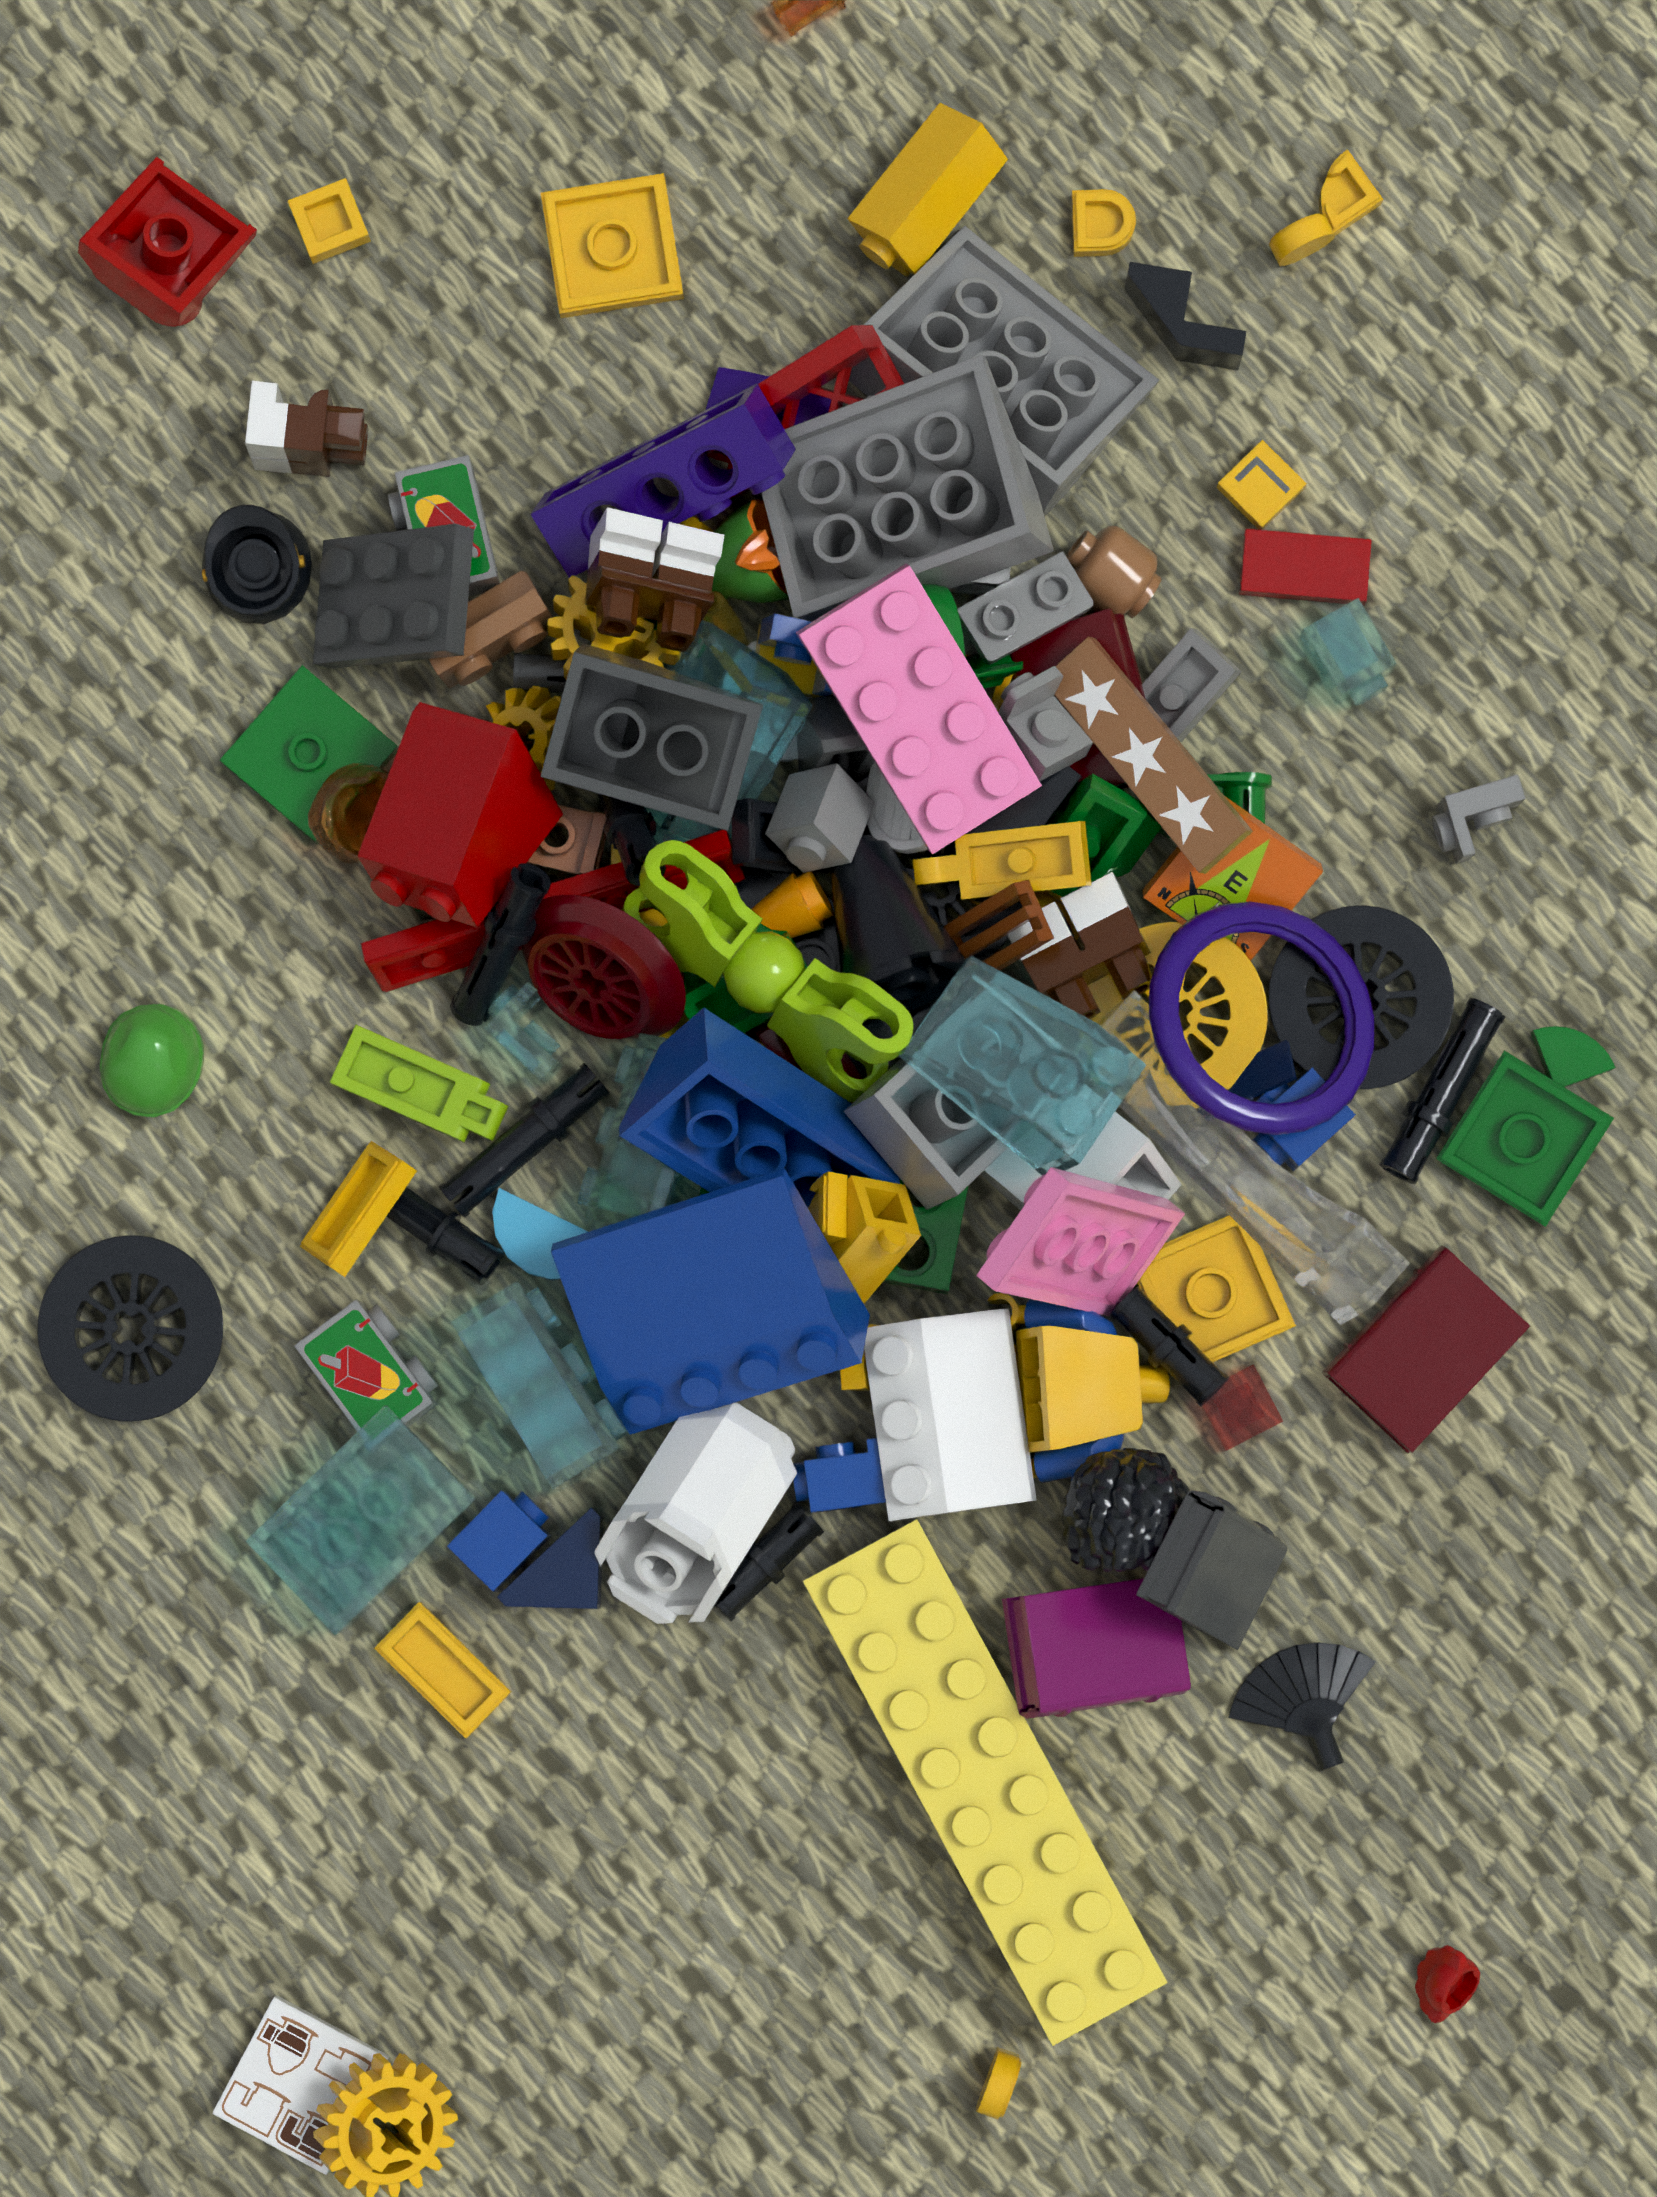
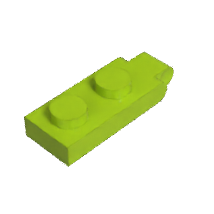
M355 1025L329 1082L335 1087L464 1143L469 1132L493 1141L509 1107L498 1100L486 1096L491 1085L488 1082L358 1025Z

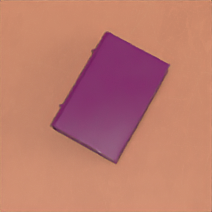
M1144 1578L1002 1599L1019 1714L1027 1719L1050 1715L1065 1717L1075 1711L1137 1701L1151 1703L1156 1702L1162 1697L1185 1694L1190 1690L1191 1682L1182 1621L1136 1595Z

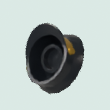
M235 506L224 511L209 529L202 560L203 581L206 583L211 598L224 613L243 623L266 624L287 616L302 601L310 584L311 551L302 532L284 516L260 506Z

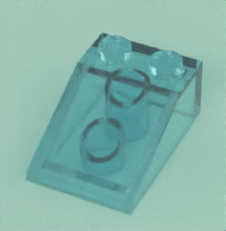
M973 956L964 961L911 1037L907 1047L899 1054L901 1059L1042 1176L1048 1172L1050 1167L1065 1171L1081 1163L1146 1066L1143 1061L1096 1022Z
M384 1405L246 1542L334 1635H337L349 1629L383 1596L477 1498L389 1406Z

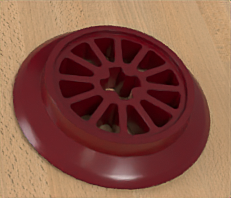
M557 895L542 900L534 917L537 924L531 940L527 944L522 945L521 949L528 966L531 981L537 993L556 1015L571 1026L587 1034L606 1039H648L665 1034L675 1027L685 1009L686 991L684 981L669 951L647 927L617 907L594 898L579 895Z

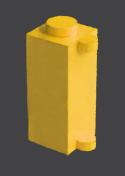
M939 103L847 218L848 221L863 238L859 247L874 263L884 269H889L892 266L906 277L910 273L915 275L927 263L1004 166L1008 158L981 122Z
M851 1175L847 1180V1238L830 1244V1247L863 1304H865L920 1238L921 1233L906 1185Z

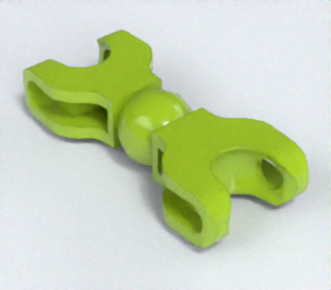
M670 840L656 845L649 851L641 867L639 876L640 887L627 896L621 910L642 923L662 942L673 957L680 972H691L699 975L714 987L724 976L727 991L740 1006L755 1013H773L767 1027L783 1038L789 1046L792 1056L807 1075L847 1101L854 1102L888 1070V1062L895 1059L906 1049L913 1033L911 1014L900 1002L881 987L865 977L834 971L816 958L805 968L802 953L790 939L773 931L756 932L763 918L746 906L740 898L736 886L726 872L690 845L681 841ZM663 865H674L680 868L686 875L688 883L686 888L682 890L667 881L662 876L660 867ZM654 908L667 919L668 923L664 926H650L641 919L639 910ZM868 1019H880L890 1026L893 1036L889 1039H879L865 1028L862 1023ZM845 1053L865 1066L867 1072L865 1079L852 1078L843 1070L841 1059Z

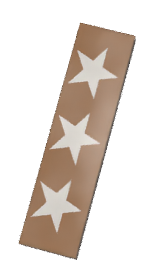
M1088 636L1056 666L1064 677L1054 695L1199 873L1206 874L1253 832L1096 638Z

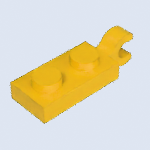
M1085 821L964 834L955 840L956 855L913 859L916 885L959 881L961 900L992 897L1011 884L1028 879L1034 892L1092 886Z

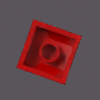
M156 157L79 240L78 254L92 270L97 280L156 323L176 327L185 325L197 317L202 308L203 298L254 239L257 229L251 224L248 226L164 166V161Z

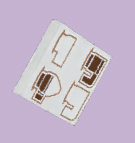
M276 1995L272 1999L212 2114L327 2175L330 2170L319 2158L326 2148L314 2138L313 2131L328 2125V2122L316 2111L318 2104H333L337 2098L328 2085L334 2080L346 2086L352 2080L349 2073V2065L353 2062L366 2072L371 2070L373 2054L380 2053L387 2060H389L390 2056Z

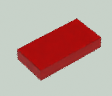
M1245 529L1239 595L1365 606L1367 602L1372 539Z

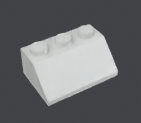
M1009 1308L921 1318L868 1327L864 1351L888 1520L922 1518L1037 1501Z

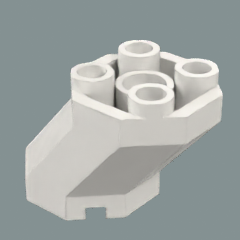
M737 1402L709 1411L679 1417L594 1551L600 1567L605 1559L610 1567L612 1575L607 1583L613 1596L657 1624L673 1623L678 1615H692L689 1622H704L797 1475L791 1460L795 1453V1447L791 1438Z

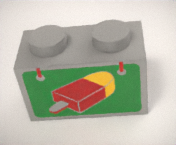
M469 455L394 472L399 492L388 494V500L396 531L448 524H459L474 529L469 596L482 594L500 584L475 473Z
M356 1299L294 1345V1347L371 1450L377 1451L438 1405L430 1395V1392L438 1387V1384L416 1355L406 1362L391 1341L398 1337L400 1333L383 1309L376 1304L368 1310L362 1302Z

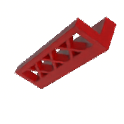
M851 325L758 385L776 415L785 410L783 420L780 423L784 429H787L795 424L800 400L810 393L831 399L828 413L842 408L843 403L853 404L863 400L862 398L846 394L852 367L870 357L886 386L885 389L877 394L903 385L904 382L873 325ZM836 378L834 390L821 387ZM717 450L706 451L707 457L727 462V470L733 469L727 455ZM747 488L730 497L731 501L745 494L750 489Z

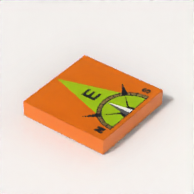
M1226 797L1253 832L1206 874L1199 873L1177 846L1142 890L1143 898L1182 925L1193 916L1221 904L1251 901L1281 906L1292 911L1323 873L1322 864ZM1246 932L1231 934L1226 937L1235 943L1251 961L1271 935Z

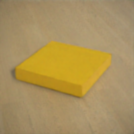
M664 173L541 192L560 318L684 299Z
M1245 1209L1166 1242L1136 1284L1177 1327L1184 1324L1192 1332L1189 1339L1212 1362L1296 1326Z

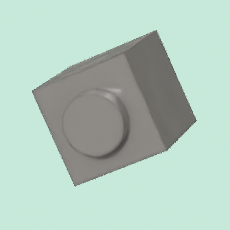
M837 763L789 774L765 834L781 849L788 860L803 873L848 864L853 860L875 803Z

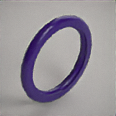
M1251 901L1221 904L1193 916L1176 930L1157 958L1149 989V1020L1156 1049L1172 1079L1191 1101L1211 1116L1245 1131L1280 1135L1304 1132L1327 1122L1352 1101L1366 1078L1374 1051V1014L1367 986L1352 958L1332 935L1311 919L1281 906ZM1246 932L1274 935L1293 943L1312 957L1328 976L1340 999L1345 1020L1344 1045L1339 1062L1330 1077L1313 1093L1292 1102L1269 1104L1250 1101L1229 1092L1213 1080L1194 1058L1182 1030L1179 1017V993L1185 973L1195 957L1216 940L1231 934Z

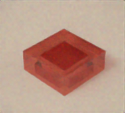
M1254 1364L1230 1376L1223 1387L1201 1406L1224 1451L1283 1422Z

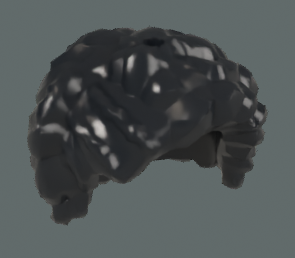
M1136 1448L1112 1449L1111 1451L1099 1452L1088 1456L1085 1462L1075 1470L1070 1481V1487L1064 1498L1066 1505L1061 1517L1064 1527L1062 1540L1070 1551L1071 1562L1076 1565L1080 1563L1082 1568L1091 1571L1100 1566L1105 1572H1110L1113 1569L1117 1572H1123L1126 1569L1134 1570L1140 1566L1146 1571L1149 1570L1187 1492L1190 1491L1188 1486L1178 1478L1176 1469L1171 1467L1164 1453Z

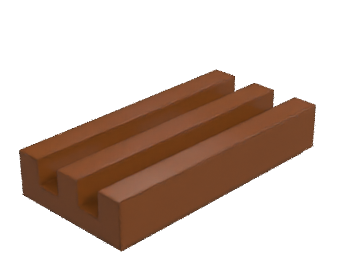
M1029 879L1011 884L944 926L965 957L969 968L968 975L959 973L963 984L955 992L974 987L1054 939ZM1018 901H1021L1023 906L1021 909L963 943L961 936ZM1030 922L1033 929L1032 932L973 967L970 960L971 956Z

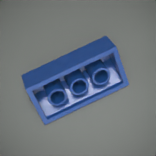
M706 1008L701 1009L659 1046L619 1126L620 1137L708 1192L785 1168L808 1208L815 1195V1192L809 1190L811 1185L828 1171L848 1175V1178L854 1175L900 1184L898 1175L843 1112L852 1103Z

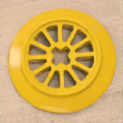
M1163 922L1140 928L1151 952L1145 957L1153 970L1159 954L1173 933L1183 926L1179 922ZM1223 937L1212 942L1193 960L1192 964L1203 968L1206 973L1189 992L1184 991L1183 980L1179 993V1004L1185 1000L1191 1008V1011L1185 1017L1189 1027L1183 1031L1189 1048L1190 1045L1187 1037L1191 1035L1211 1051L1212 1056L1200 1065L1213 1080L1229 1090L1257 1052L1261 1050L1267 1029L1268 1010L1264 987L1254 965L1235 943L1227 937ZM1110 974L1089 984L1088 987L1101 1012L1094 1018L1082 1023L1083 1032L1091 1056L1103 1074L1123 1092L1143 1102L1166 1107L1196 1105L1172 1079L1163 1061L1161 1067H1155L1143 1060V1055L1155 1043L1153 1035L1138 1052H1133L1125 1041L1126 1036L1151 1028L1150 1020H1147L1132 1027L1122 1029L1120 1027L1119 1011L1126 1010L1149 1016V1006L1124 1002ZM1210 978H1215L1223 989V994L1197 1002L1195 995ZM1147 990L1143 994L1149 999V990ZM1222 1001L1228 1003L1229 1020L1206 1017L1200 1014V1010ZM1197 1024L1226 1029L1227 1033L1222 1044L1216 1046L1198 1030Z

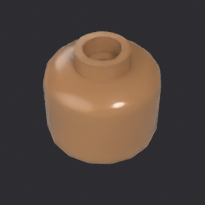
M1108 526L1099 531L1095 536L1087 530L1084 531L1066 555L1093 599V606L1091 608L1096 612L1110 608L1113 614L1121 613L1133 618L1146 606L1161 582V577L1156 574L1158 559L1155 553L1117 526Z

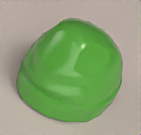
M163 1004L139 1005L122 1013L110 1025L104 1039L99 1065L103 1088L109 1099L116 1106L133 1115L157 1117L172 1112L188 1099L201 1077L204 1064V1044L194 1022L181 1010Z

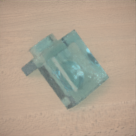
M527 982L520 990L512 984L488 1009L487 1012L493 1019L484 1029L538 1079L548 1083L564 1066L553 1055L561 1045L533 1019L525 1028L519 1023L541 997L538 994V990L530 982Z

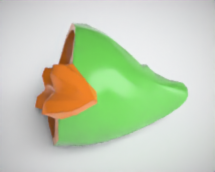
M760 499L751 500L731 512L713 531L724 535L721 558L715 566L712 585L714 597L723 599L735 598L758 603L789 600L764 501Z

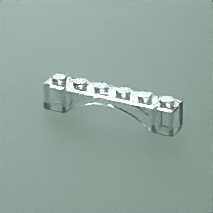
M1135 990L1108 1011L1069 1052L1070 1057L1340 1325L1371 1308L1410 1264L1364 1217L1335 1204L1306 1186L1274 1162L1242 1129L1214 1118L1191 1101L1169 1075L1155 1046L1149 1020V1004Z

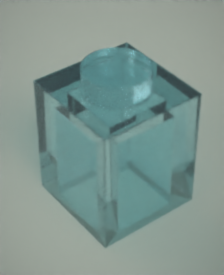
M1359 598L1302 630L1298 642L1335 705L1351 697L1357 706L1377 696L1389 687L1384 678L1392 673L1397 663Z

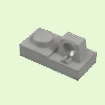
M1190 628L1144 681L1142 687L1147 702L1177 739L1182 742L1242 671L1200 631Z

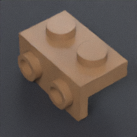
M519 571L468 602L464 656L428 660L437 675L449 689L457 684H460V686L468 685L486 675L493 668L492 663L510 652H523L542 641L547 636L548 619L553 618L528 574L525 571Z

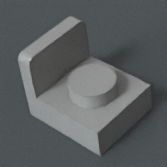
M1056 666L1036 676L1028 672L1013 680L1002 692L1001 698L1004 701L998 711L1039 781L1086 757L1093 744L1092 740L1054 696L1064 677Z
M1514 775L1444 796L1437 804L1440 814L1432 816L1436 840L1443 853L1452 851L1456 864L1468 861L1475 855V849L1466 822L1473 820L1476 830H1481L1513 819L1510 809L1518 807L1526 799L1519 776Z

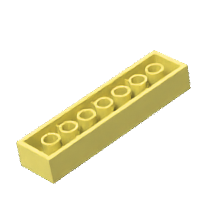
M918 1520L912 1521L804 1580L805 1587L1052 2046L1167 1984V1980L1027 1721L1019 1714L1014 1697Z

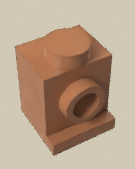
M558 805L563 815L555 826H561L569 832L567 842L560 847H551L544 839L526 864L535 865L547 874L564 878L574 877L599 869L607 839L604 831V824L607 820L605 814L599 812L591 813Z

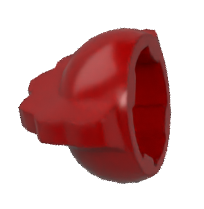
M1449 1945L1428 1950L1425 1959L1417 1966L1418 1980L1415 1984V1990L1419 1997L1421 2010L1433 2023H1441L1450 2014L1460 2010L1471 1999L1479 1984L1480 1971L1477 1965L1461 1951L1455 1950Z

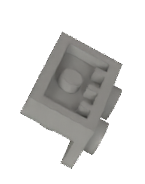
M1062 551L957 608L963 631L964 647L973 644L983 662L991 665L1088 612L1093 606V599Z

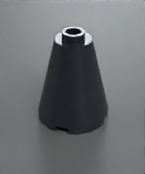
M862 835L852 862L830 867L840 973H852L870 979L900 1002L909 1013H914L940 1002L957 991L963 984L959 973L968 975L969 968L965 957L890 844L884 840H875L871 835ZM868 1019L866 1021H878L880 1019Z

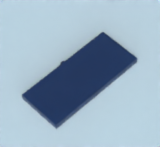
M1284 1040L1257 1052L1228 1091L1252 1101L1255 1097L1296 1080L1297 1077L1289 1042ZM1204 1110L1206 1118L1213 1117Z

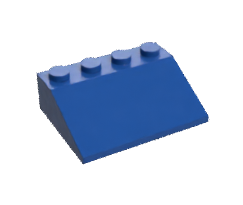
M785 1168L552 1244L551 1254L600 1388L630 1435L677 1421L681 1416L709 1411L862 1363L870 1314Z

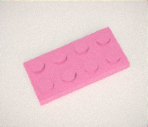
M902 565L796 632L930 853H936L1042 786L910 565Z
M1050 1167L1045 1175L1039 1177L1029 1187L1024 1196V1206L1010 1227L999 1233L991 1242L986 1254L987 1260L976 1276L996 1292L1087 1312L1093 1311L1109 1316L1113 1309L1133 1290L1185 1213L1166 1198Z

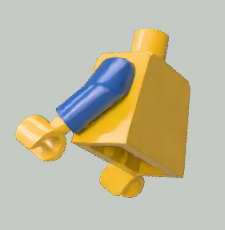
M996 1293L988 1298L987 1302L989 1304H1008L1012 1307L1010 1320L1012 1333L1016 1331L1018 1373L1028 1447L1030 1453L1036 1452L1034 1459H1031L1033 1478H1038L1041 1483L1071 1478L1075 1470L1092 1454L1111 1451L1112 1449L1120 1450L1124 1441V1433L1136 1431L1142 1427V1404L1164 1403L1167 1400L1170 1391L1168 1372L1162 1366L1157 1369L1152 1365L1139 1366L1138 1344L1136 1340L1132 1337L1117 1335L1113 1322L1097 1312H1087L1029 1299L1026 1305H1019L1015 1299L1004 1293ZM1021 1324H1025V1326H1026V1328H1027V1329L1017 1330Z

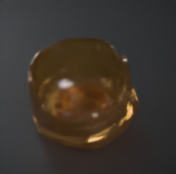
M352 763L337 769L323 783L309 810L308 824L316 840L324 850L346 864L361 863L357 856L389 774L388 771L379 766L367 763Z

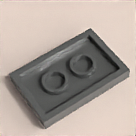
M448 524L323 540L313 664L334 669L464 656L474 529L459 524Z

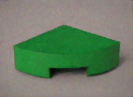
M1559 1026L1543 1027L1530 1032L1547 1077L1564 1087L1616 1068L1606 1050L1596 1040L1583 1032Z

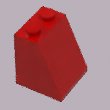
M418 703L410 716L357 856L372 880L370 882L372 890L380 899L395 907L405 904L424 910L430 916L442 922H449L452 919L478 928L500 899L509 880L512 868L514 866L517 868L519 864L528 862L563 815L543 777H540L541 773L516 729L426 703Z

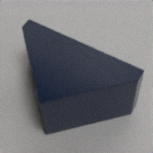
M591 1507L504 1589L497 1598L505 1607L601 1609L602 1565L600 1567L594 1551L603 1537L604 1518L595 1508Z

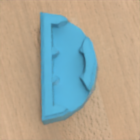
M501 1188L498 1189L492 1214L495 1237L507 1258L529 1275L552 1281L561 1280L551 1254L552 1244L588 1231Z

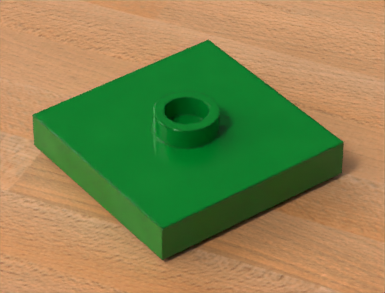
M302 665L219 761L306 836L318 844L396 755L399 747Z
M1504 1050L1436 1159L1546 1227L1614 1117Z

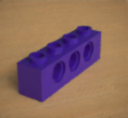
M755 384L546 492L530 515L570 578L572 575L576 576L588 570L590 536L603 515L601 505H611L621 511L663 520L662 534L669 522L678 524L694 515L699 522H703L718 515L731 505L730 497L747 488L750 489L753 495H756L773 487L786 476L783 470L796 448L759 385ZM717 450L724 453L730 459L733 469L725 470L714 466L708 459L706 451ZM661 477L670 480L676 486L679 496L671 497L662 494L656 488L653 478Z

